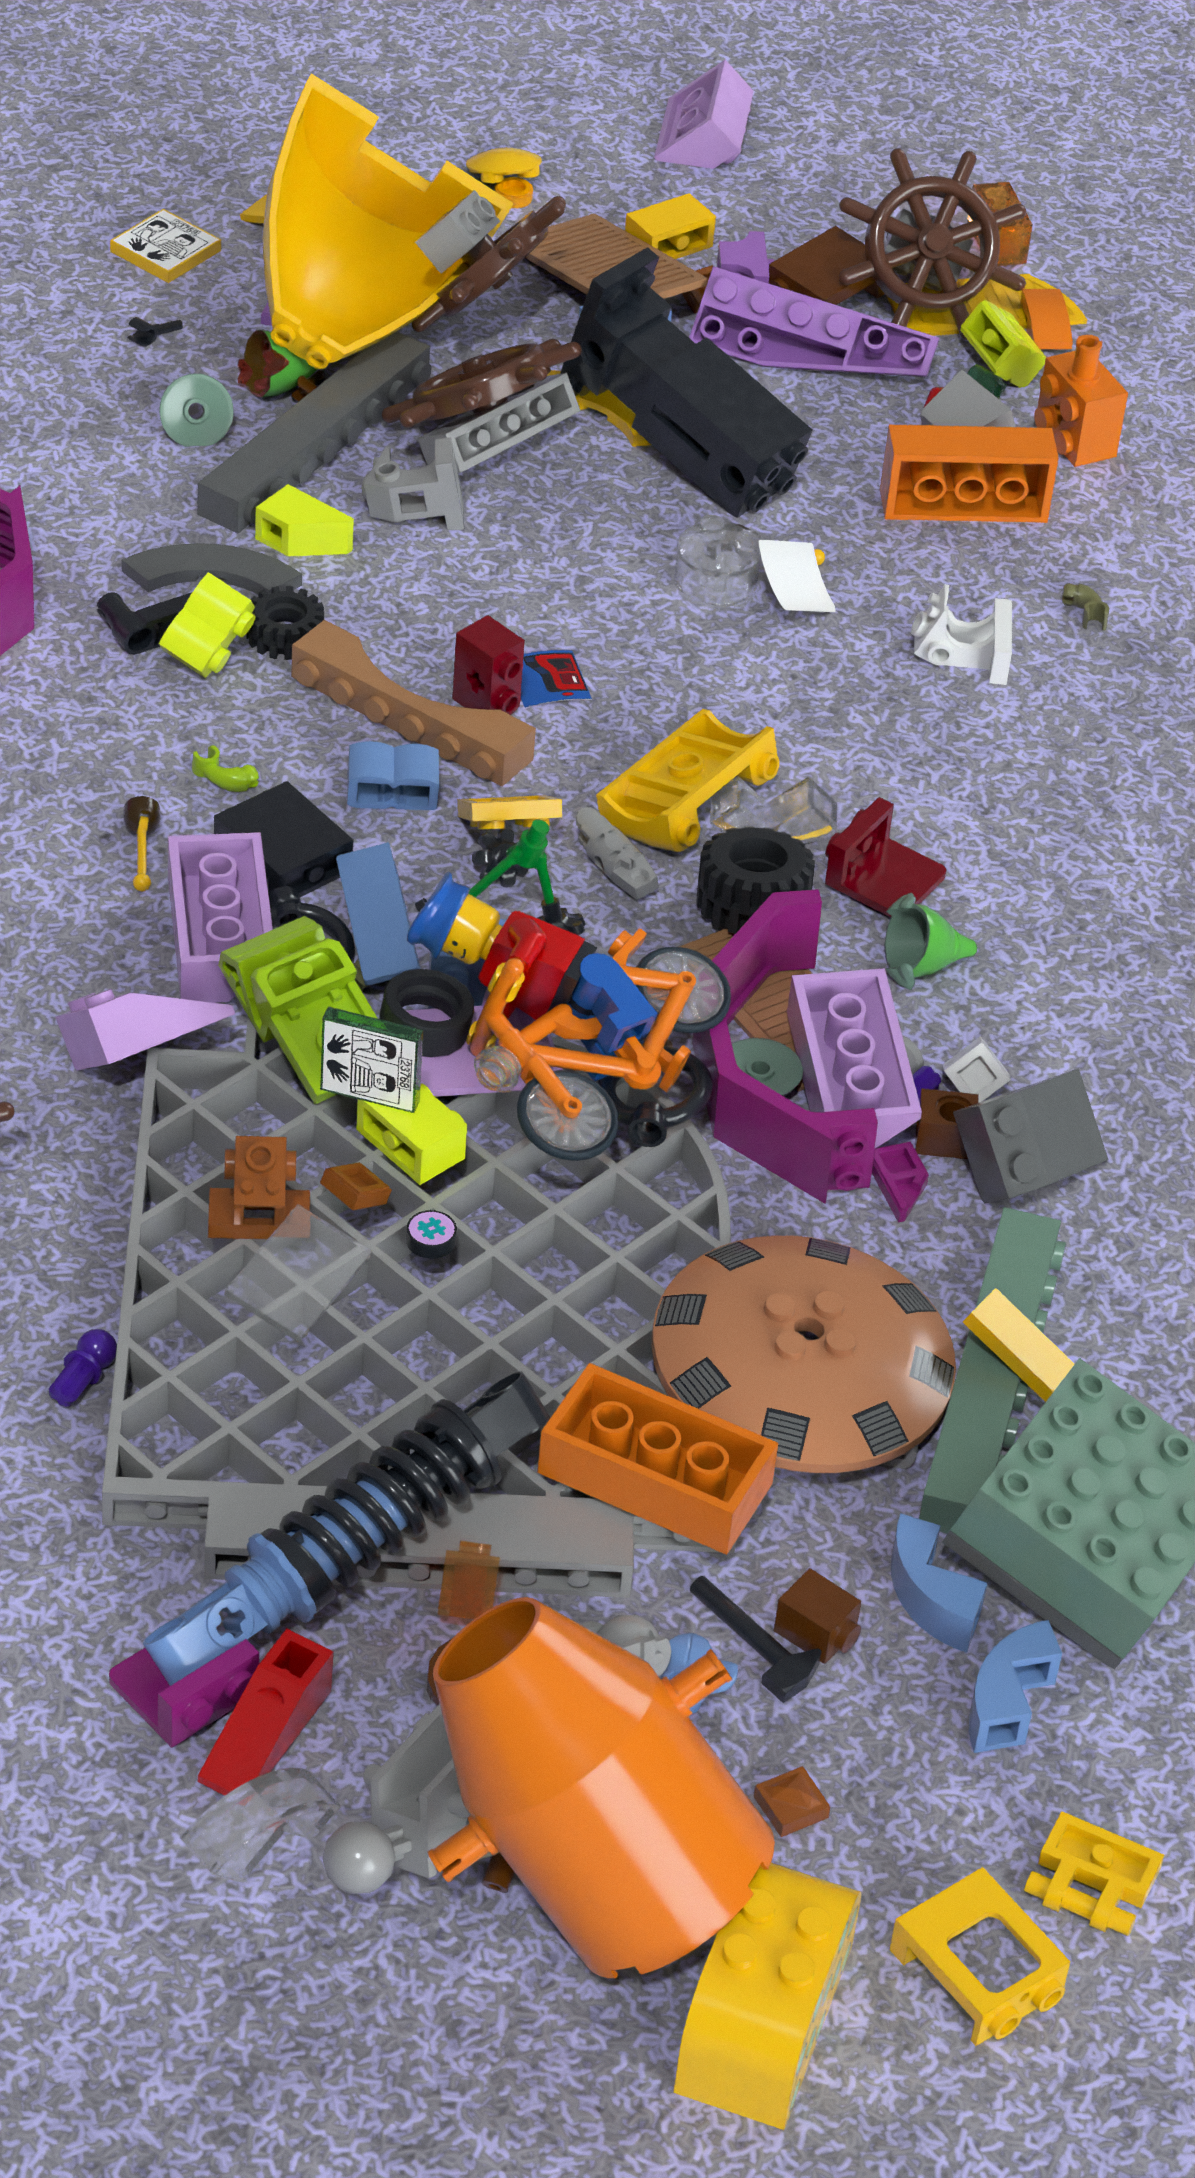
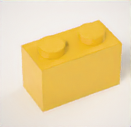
M688 193L627 213L625 231L673 259H678L713 247L716 215Z

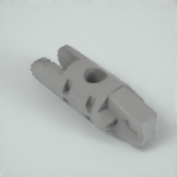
M581 807L577 811V815H575L576 826H578V829H581L580 833H578V842H580V845H583L590 859L613 883L636 900L645 897L648 893L659 888L658 877L644 855L617 827L613 826L603 815H600V812H597L592 807Z

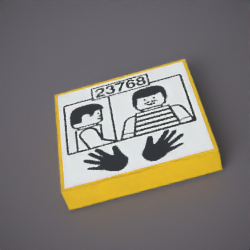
M165 209L158 211L110 240V252L167 283H170L221 251V239Z

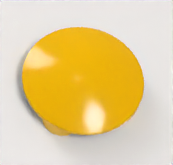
M501 147L481 152L466 161V167L471 173L481 174L482 182L498 183L504 180V175L517 174L521 178L539 176V165L542 163V158L527 150Z

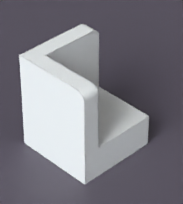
M981 1036L943 1064L944 1072L960 1092L979 1094L978 1103L985 1100L1011 1080L1007 1070Z

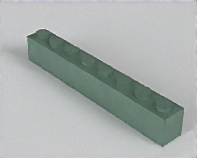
M1003 1207L976 1307L996 1288L1044 1333L1048 1311L1040 1310L1041 1303L1051 1306L1057 1276L1049 1275L1050 1269L1060 1271L1066 1248V1242L1058 1240L1061 1220ZM970 1329L924 1490L919 1515L921 1520L941 1525L940 1532L948 1533L977 1491L1005 1456L1002 1455L1003 1447L1010 1449L1015 1443L1020 1419L1012 1418V1412L1014 1410L1023 1413L1029 1386L1024 1381H1021V1378Z

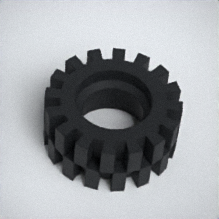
M279 586L271 587L270 594L265 589L258 592V597L253 596L250 599L255 606L252 614L256 618L250 630L246 633L249 645L252 648L257 646V652L261 655L269 651V658L277 659L278 654H283L284 660H292V645L324 620L325 611L322 602L318 603V597L314 594L307 597L308 591L301 588L298 593H295L293 586H286V591H280ZM278 622H291V624H281Z

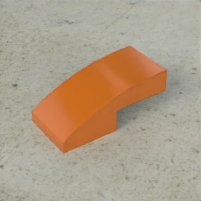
M1023 289L1020 304L1028 319L1026 332L1039 349H1072L1073 340L1070 320L1061 290Z

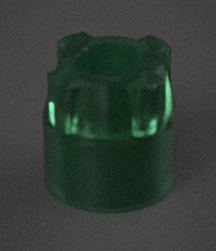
M979 364L972 366L967 372L968 375L998 399L1006 389V384L1003 383L1001 377Z

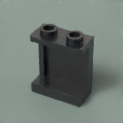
M288 781L214 815V834L261 832L266 877L269 879L268 893L275 888L289 886L296 889L299 897H302L341 878L336 860L337 856L353 852L354 839Z

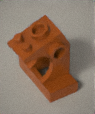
M236 1136L235 1149H225L224 1179L234 1180V1188H210L208 1238L309 1240L310 1190H285L286 1181H296V1151L286 1150L287 1137ZM244 1210H274V1218H244Z

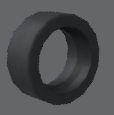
M408 970L393 977L386 986L379 1013V1021L388 1036L415 1042V1055L425 1057L445 1056L460 1049L465 1043L474 1014V999L468 988L455 977L436 970ZM414 1004L428 1005L443 1011L451 1019L438 1022L422 1020L412 1016L402 1007Z

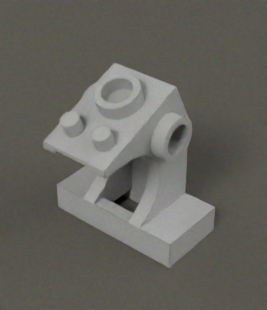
M452 438L435 439V460L419 469H400L398 463L391 461L390 446L385 447L380 457H374L373 468L369 474L365 475L362 483V495L364 499H367L370 517L398 523L404 520L445 515L447 530H464V502ZM423 491L424 495L406 496L401 493Z

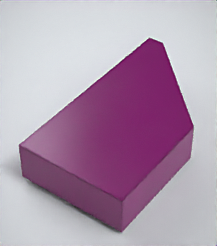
M911 1141L874 1150L872 1175L898 1223L904 1222L927 1186L929 1174Z

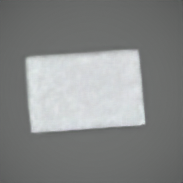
M297 1204L294 1209L290 1210L286 1219L234 1280L228 1283L224 1295L300 1343L303 1338L307 1337L310 1329L362 1266L369 1262L372 1250Z

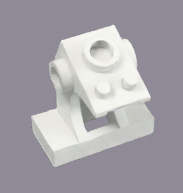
M945 584L938 595L931 593L928 598V603L931 605L926 612L920 611L911 628V634L915 636L914 654L935 665L988 669L989 683L1006 685L1012 655V600L995 598L993 613L988 618L979 622H964L957 620L949 610V606H947L949 585Z

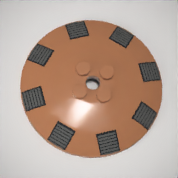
M754 1237L720 1246L701 1255L682 1269L667 1286L656 1309L652 1329L651 1349L653 1361L659 1380L667 1395L778 1442L775 1467L809 1473L857 1471L880 1465L905 1454L921 1443L939 1423L948 1407L955 1382L956 1362L952 1339L942 1317L927 1296L904 1275L877 1258L849 1246L812 1237ZM809 1331L817 1335L819 1339L807 1340L798 1332Z

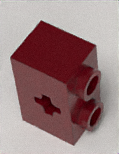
M489 615L456 632L452 699L464 708L502 710L509 715L513 714L520 707L525 640Z

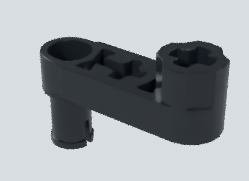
M110 592L103 595L97 602V607L99 608L97 612L112 627V635L129 654L135 655L160 647L159 642L174 618L184 608L192 592L139 609L136 612L129 609L118 593Z

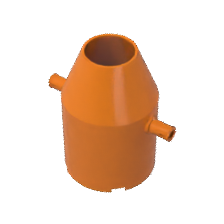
M530 1597L512 1599L489 1609L467 1624L451 1639L435 1663L433 1677L462 1802L470 1816L467 1817L468 1825L436 1848L427 1851L431 1861L439 1873L443 1872L442 1876L448 1883L490 1852L493 1856L500 1853L587 1968L598 1976L614 1979L618 1976L616 1970L635 1966L642 1975L680 1959L714 1936L738 1914L754 1894L748 1887V1884L756 1874L759 1866L761 1865L764 1870L769 1869L773 1858L775 1841L770 1826L689 1718L693 1714L690 1709L726 1682L729 1683L733 1680L712 1649L708 1650L704 1656L672 1679H669L667 1676L660 1679L651 1665L644 1659Z

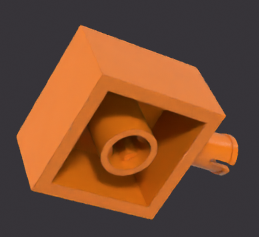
M1094 335L1079 336L1076 340V351L1046 357L1044 372L1040 378L1038 407L1034 413L1037 428L1053 429L1058 453L1065 455L1074 467L1117 457L1128 392L1099 361L1102 341H1099V338Z

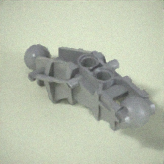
M617 1615L604 1625L594 1621L581 1624L647 1661L659 1677L668 1667L671 1658V1646L668 1639L659 1636L658 1630L639 1615ZM440 1704L430 1714L425 1713L414 1725L412 1734L382 1766L370 1764L365 1769L364 1782L371 1786L372 1823L369 1821L348 1822L339 1827L327 1839L322 1860L327 1877L341 1890L349 1894L371 1893L378 1889L392 1875L394 1866L426 1878L436 1876L437 1868L431 1861L427 1851L436 1848L469 1824L467 1817L470 1816V1813L462 1802ZM489 1852L479 1860L488 1858L492 1856V1854Z

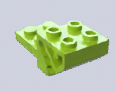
M306 916L224 950L220 954L218 966L263 1043L276 1038L315 1105L340 1094L339 1092L323 1089L325 1020L388 1036L356 983L357 970L341 943L330 938L325 939L322 926Z

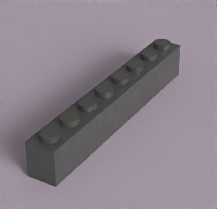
M395 332L380 342L364 349L198 482L197 515L237 534L249 524H255L256 507L287 484L296 487L299 483L307 482L316 469L324 463H330L338 451L348 443L353 444L358 439L360 433L371 424H377L382 419V411L386 407L403 402L410 392L429 379L431 374V365L429 364L430 346L400 332Z

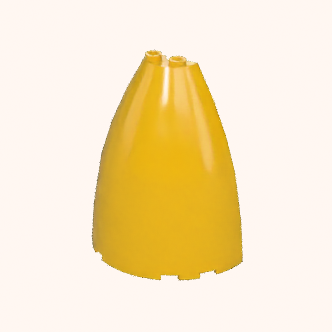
M311 73L287 124L269 183L262 242L265 289L273 328L270 333L271 339L277 345L285 347L296 356L305 359L310 366L324 369L329 363L336 362L366 349L412 323L438 301L439 297L436 294L469 268L460 258L443 273H440L415 243L441 217L475 190L480 197L487 199L492 204L495 215L500 220L488 233L493 238L513 203L447 160L433 180L429 182L365 141L379 116Z

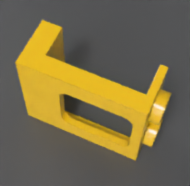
M983 1867L896 1918L889 1949L903 1966L918 1957L975 2022L971 2041L975 2046L992 2036L996 2039L1008 2036L1019 2025L1022 2017L1035 2009L1045 2012L1054 2007L1065 1994L1064 1986L1070 1966V1960ZM988 1917H994L1001 1921L1037 1960L1040 1966L1036 1971L999 1993L988 1991L947 1945L950 1939Z

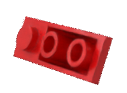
M286 1628L257 1666L202 1766L197 1782L245 1806L331 1693L334 1651Z

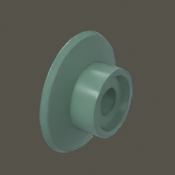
M195 373L184 375L173 381L163 393L159 407L160 420L164 430L175 442L185 447L211 446L220 441L232 424L234 412L232 399L227 389L215 378ZM193 403H199L203 408L202 415L197 419L191 418L188 413V409Z
M748 1038L732 1043L738 1067L780 1095L788 1094L800 1083L803 1076L801 1060L786 1045L765 1038Z

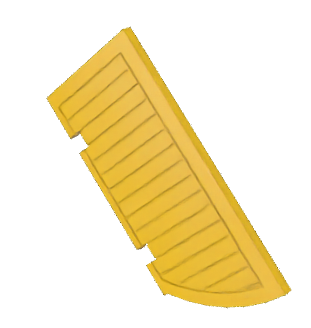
M1018 274L1024 277L1026 281L1024 289H1056L1030 274ZM970 278L957 279L958 288L967 283ZM990 279L987 285L965 304L970 315L980 302L986 300L998 308L1011 313L1019 322V325L1023 329H1027L1028 319L1020 304L1022 290H1012ZM923 287L922 292L926 293H943V291H935L927 287ZM1062 293L1070 325L1087 324V318L1080 308ZM887 296L895 314L899 304ZM913 310L907 324V328L932 336L960 334L951 311L923 313Z

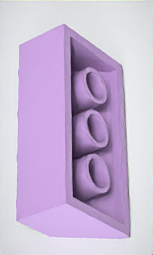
M261 832L168 836V884L180 999L211 1003L229 1002L236 995L218 966L221 952L273 930Z
M885 968L792 975L787 1016L796 1054L801 1060L803 1067L802 1079L810 1111L830 1112L874 1108L878 1120L875 1149L920 1120L922 1111Z

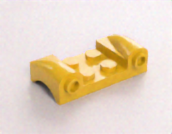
M702 709L596 794L600 815H603L613 826L633 840L660 849L682 852L689 846H693L699 838L701 829L697 808L735 776L756 786L763 785L776 776L779 769V758L777 756L774 728L766 726L755 734L738 733L722 724L710 710Z

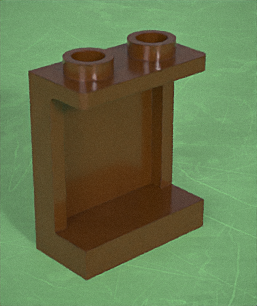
M836 225L769 264V284L834 305H838L861 290H865L877 299L885 295L873 276L850 285H843L839 281V274L842 270L867 260L865 244Z

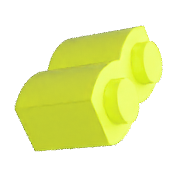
M208 572L194 589L184 608L169 625L159 645L166 653L206 678L212 671L218 673L225 666L231 654V651L227 648L237 635L242 638L250 630L256 618L252 614L255 606L250 599Z

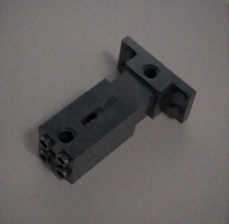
M647 247L592 279L571 342L580 344L582 352L579 357L564 362L560 374L567 373L575 397L577 395L585 396L590 391L596 396L606 390L614 394L636 414L632 428L729 514L738 518L749 510L757 512L766 504L769 497L776 493L784 495L792 488L797 479V476L794 475L796 469L808 453L806 445L813 429L709 338L706 337L700 342L694 343L668 320L672 306L650 288L655 280L654 271L659 256Z

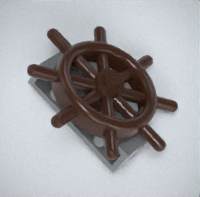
M549 339L539 345L535 343L521 344L470 358L420 384L414 390L413 398L386 407L382 411V419L386 423L400 420L402 426L410 428L422 421L442 419L470 411L417 438L427 465L435 460V439L452 438L458 473H461L581 411L567 373L547 375L551 371L550 367L579 357L582 348L577 342L561 345L557 339Z

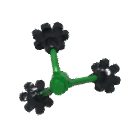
M534 820L530 829L524 830L519 841L516 843L513 842L514 832L510 829H500L497 838L490 833H484L478 838V843L484 850L473 852L472 862L476 866H485V869L480 873V881L470 889V895L476 898L498 878L501 886L506 888L512 887L516 882V875L524 877L529 869L535 868L538 872L544 900L541 901L543 915L539 916L538 919L576 935H580L585 931L584 926L586 923L583 916L579 913L569 914L566 908H560L559 899L553 895L547 869V855L544 852L548 845L546 836L550 830L549 825L545 821ZM425 898L415 903L418 912L427 902Z

